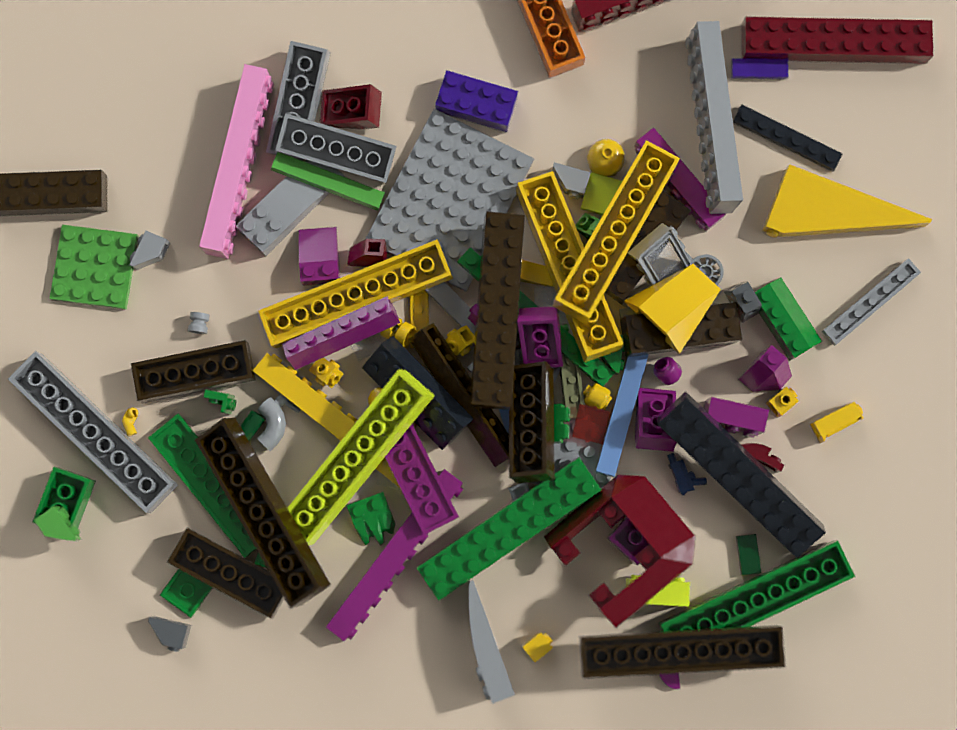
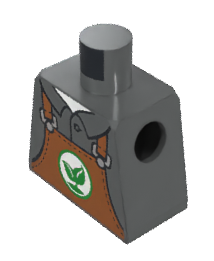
M741 282L724 291L730 303L736 302L738 316L742 323L759 314L762 304L749 282Z

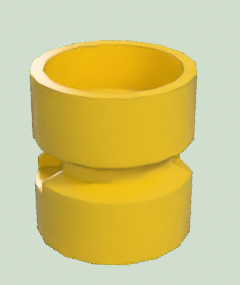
M399 318V324L381 331L380 335L387 340L394 336L406 348L411 343L409 339L416 333V327L408 322L403 323L402 319Z

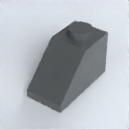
M156 616L149 617L148 621L162 645L168 646V650L179 652V649L186 648L191 628L190 624Z

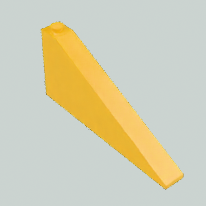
M789 164L785 169L762 231H765L768 236L776 238L777 236L790 237L926 227L931 223L932 219Z

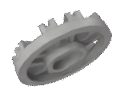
M703 254L693 259L691 263L694 264L696 262L700 266L698 269L710 280L711 278L718 280L715 283L716 285L721 282L724 270L721 262L716 257ZM705 258L706 264H701L700 259ZM712 259L711 265H708L709 260ZM717 263L719 269L713 270L712 266ZM713 273H720V276L713 275Z

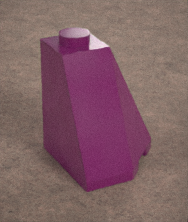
M771 345L761 352L738 380L752 392L779 391L792 377L787 358Z

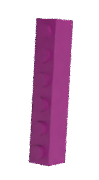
M654 127L639 138L634 145L635 152L638 154L647 140L678 157ZM680 159L666 186L671 189V194L676 200H680L684 206L691 210L689 215L692 214L696 219L695 223L697 226L707 232L723 219L727 213L710 214L709 208L706 206L707 190L704 189V186Z
M386 296L282 343L286 359L297 370L395 326L400 321L395 307Z

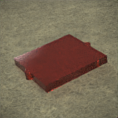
M579 404L572 437L585 440L586 443L590 441L603 445L610 411L598 409L596 406L590 407Z

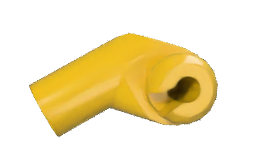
M134 407L127 409L122 418V424L128 437L137 434L134 423L139 412Z

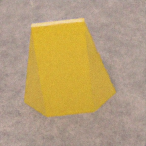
M691 264L626 299L624 302L636 314L643 313L666 335V342L680 354L721 289L700 269Z

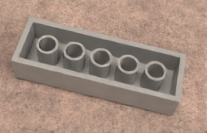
M285 113L275 151L386 183L397 146Z

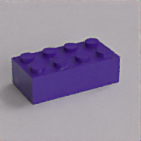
M446 70L435 109L446 115L507 133L518 99V91Z

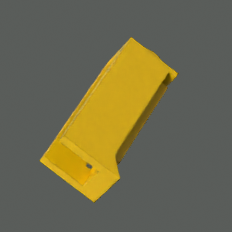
M854 401L811 423L810 426L818 441L822 443L825 442L826 437L864 419L862 416L863 410Z

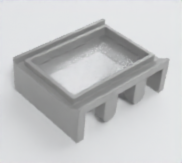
M663 223L628 252L629 256L638 261L636 267L646 274L644 280L651 286L691 265L693 261L691 256L685 252V245L677 238V231L672 226L668 227Z

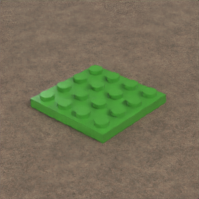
M62 225L49 299L127 309L133 267L130 266V257L134 251L136 252L139 236L132 233Z

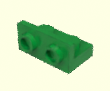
M205 390L204 397L208 398L210 403L222 405L221 413L231 415L232 411H235L237 400L234 399V395Z

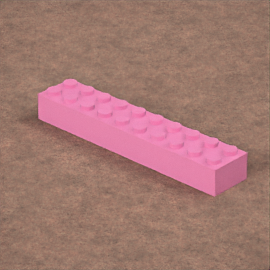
M244 65L199 245L206 255L228 259L229 254L232 255L234 250V243L232 242L234 236L238 234L236 225L238 218H241L243 214V207L241 205L242 201L246 200L248 190L246 185L247 182L251 181L252 171L250 169L251 165L255 164L256 146H259L261 140L259 132L260 128L263 129L265 117L263 116L264 112L269 108L268 96L269 93H272L274 82H272L266 68Z

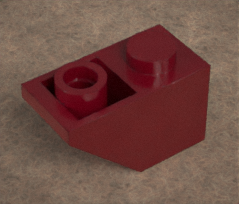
M364 239L350 247L347 265L369 267L386 260L387 247L385 239Z

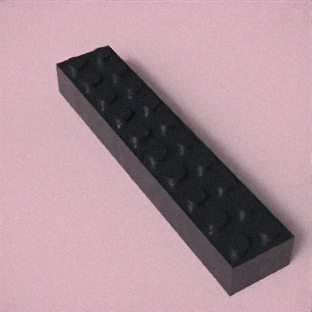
M686 391L657 418V424L796 558L802 555L826 533L824 525Z

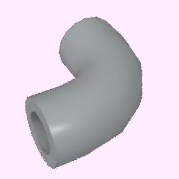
M272 397L265 400L257 410L267 422L266 429L257 439L270 452L284 436L286 427L284 412Z

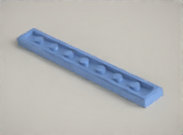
M648 355L627 357L595 471L597 473L615 477Z

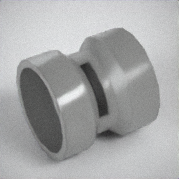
M190 312V319L193 322L188 326V332L207 334L208 328L205 323L209 321L210 315L201 312Z

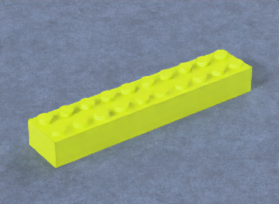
M398 370L287 507L308 545L315 544L435 396L406 370Z

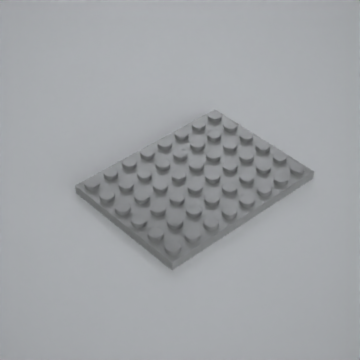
M433 109L366 239H385L387 252L394 256L438 239L453 279L446 282L467 292L474 277L462 268L457 261L470 247L481 256L483 223L486 211L508 212L517 194V183L524 181L534 158Z

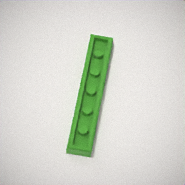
M277 152L271 170L377 211L385 193L280 152Z

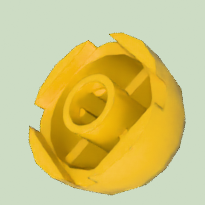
M601 139L591 146L587 160L589 168L593 173L608 177L616 175L622 169L625 156L619 143L611 139Z

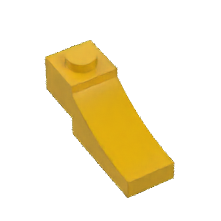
M522 259L520 282L554 288L545 265Z

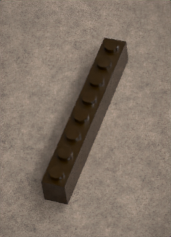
M432 323L422 328L409 341L434 378L474 418L467 427L494 467H497L509 459L508 432L492 409L470 407L471 377L435 324Z

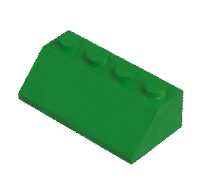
M781 277L755 292L762 304L759 314L789 361L822 342Z

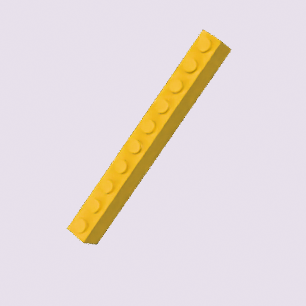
M266 353L253 371L341 441L354 426L357 419L349 412L347 415L341 412L342 407L335 401L330 403L326 400L327 395L320 389L317 391L312 389V383L305 377L302 379L297 377L296 374L298 372L288 365L287 368L281 364L283 360L276 354L271 356ZM384 457L375 469L400 488Z

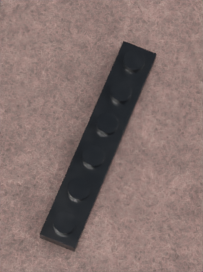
M741 104L733 120V123L833 172L843 153Z

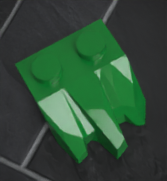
M384 492L347 505L353 525L365 546L370 543L371 537H374L381 546L385 542L383 532L387 531L389 534H394L396 523Z

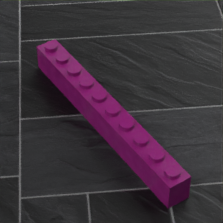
M445 469L439 475L450 500L454 496L457 498L464 489L461 487L463 482ZM411 512L326 626L327 629L344 642L347 638L351 640L358 631L355 629L359 622L363 624L370 615L367 613L371 606L375 608L381 601L380 594L383 590L387 592L393 584L391 580L395 574L399 576L404 570L405 566H403V563L406 559L411 560L417 552L415 547L418 543L422 545L429 535L423 534L413 512Z

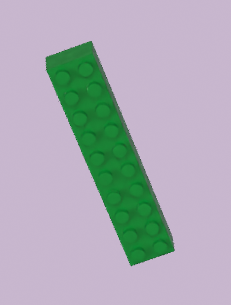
M577 457L555 472V480L540 482L417 567V570L438 601L601 491V488L580 457Z
M830 541L798 558H794L659 622L658 625L661 631L750 627L856 576L839 541Z

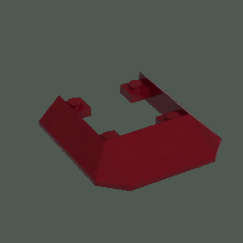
M618 474L602 487L601 491L590 497L544 536L549 547L556 553L564 565H568L581 554L571 539L600 515L611 528L627 516L649 542L648 546L634 556L646 571L616 596L604 582L589 594V597L615 628L620 626L692 566L694 562L696 536L645 476Z

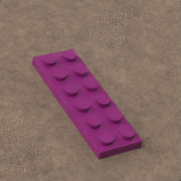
M411 424L385 458L423 534L426 535L459 518L413 424Z

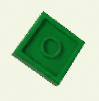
M178 569L160 596L192 618L213 587Z

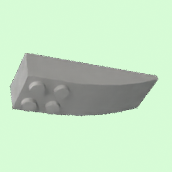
M290 41L267 145V153L276 155L278 152L275 149L285 113L315 121L331 53L328 49ZM288 155V156H291V157H293V158L299 159V160H301V161L304 160V159L299 158V157H295V156H292V155Z
M309 160L304 161L306 163L312 164L319 168L325 169L327 171L345 177L336 168L322 165ZM286 177L236 227L256 248L267 256L329 192Z
M471 580L469 581V615L473 647L479 666L476 668L479 680H484L486 685L483 687L486 700L491 699L493 704L515 694L474 581Z

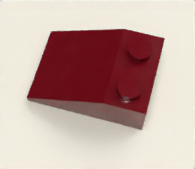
M371 84L322 90L320 123L334 128L362 130L379 128L382 92Z

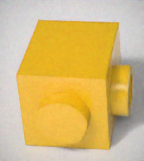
M786 386L765 404L777 417H781L799 400L796 398V392L792 388L788 389Z

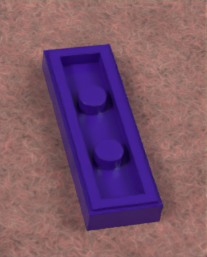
M732 58L731 78L787 79L788 59Z

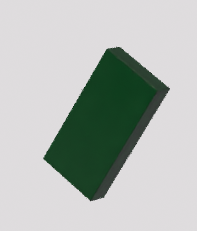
M756 534L736 536L741 575L761 573Z

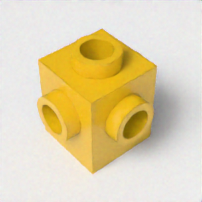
M467 325L458 330L455 328L447 334L446 342L456 357L460 354L463 357L472 350L470 347L474 344L475 335Z
M321 358L315 361L309 369L316 376L315 381L322 387L327 385L331 389L343 376V373L339 370L340 365L332 359L328 361L325 358Z

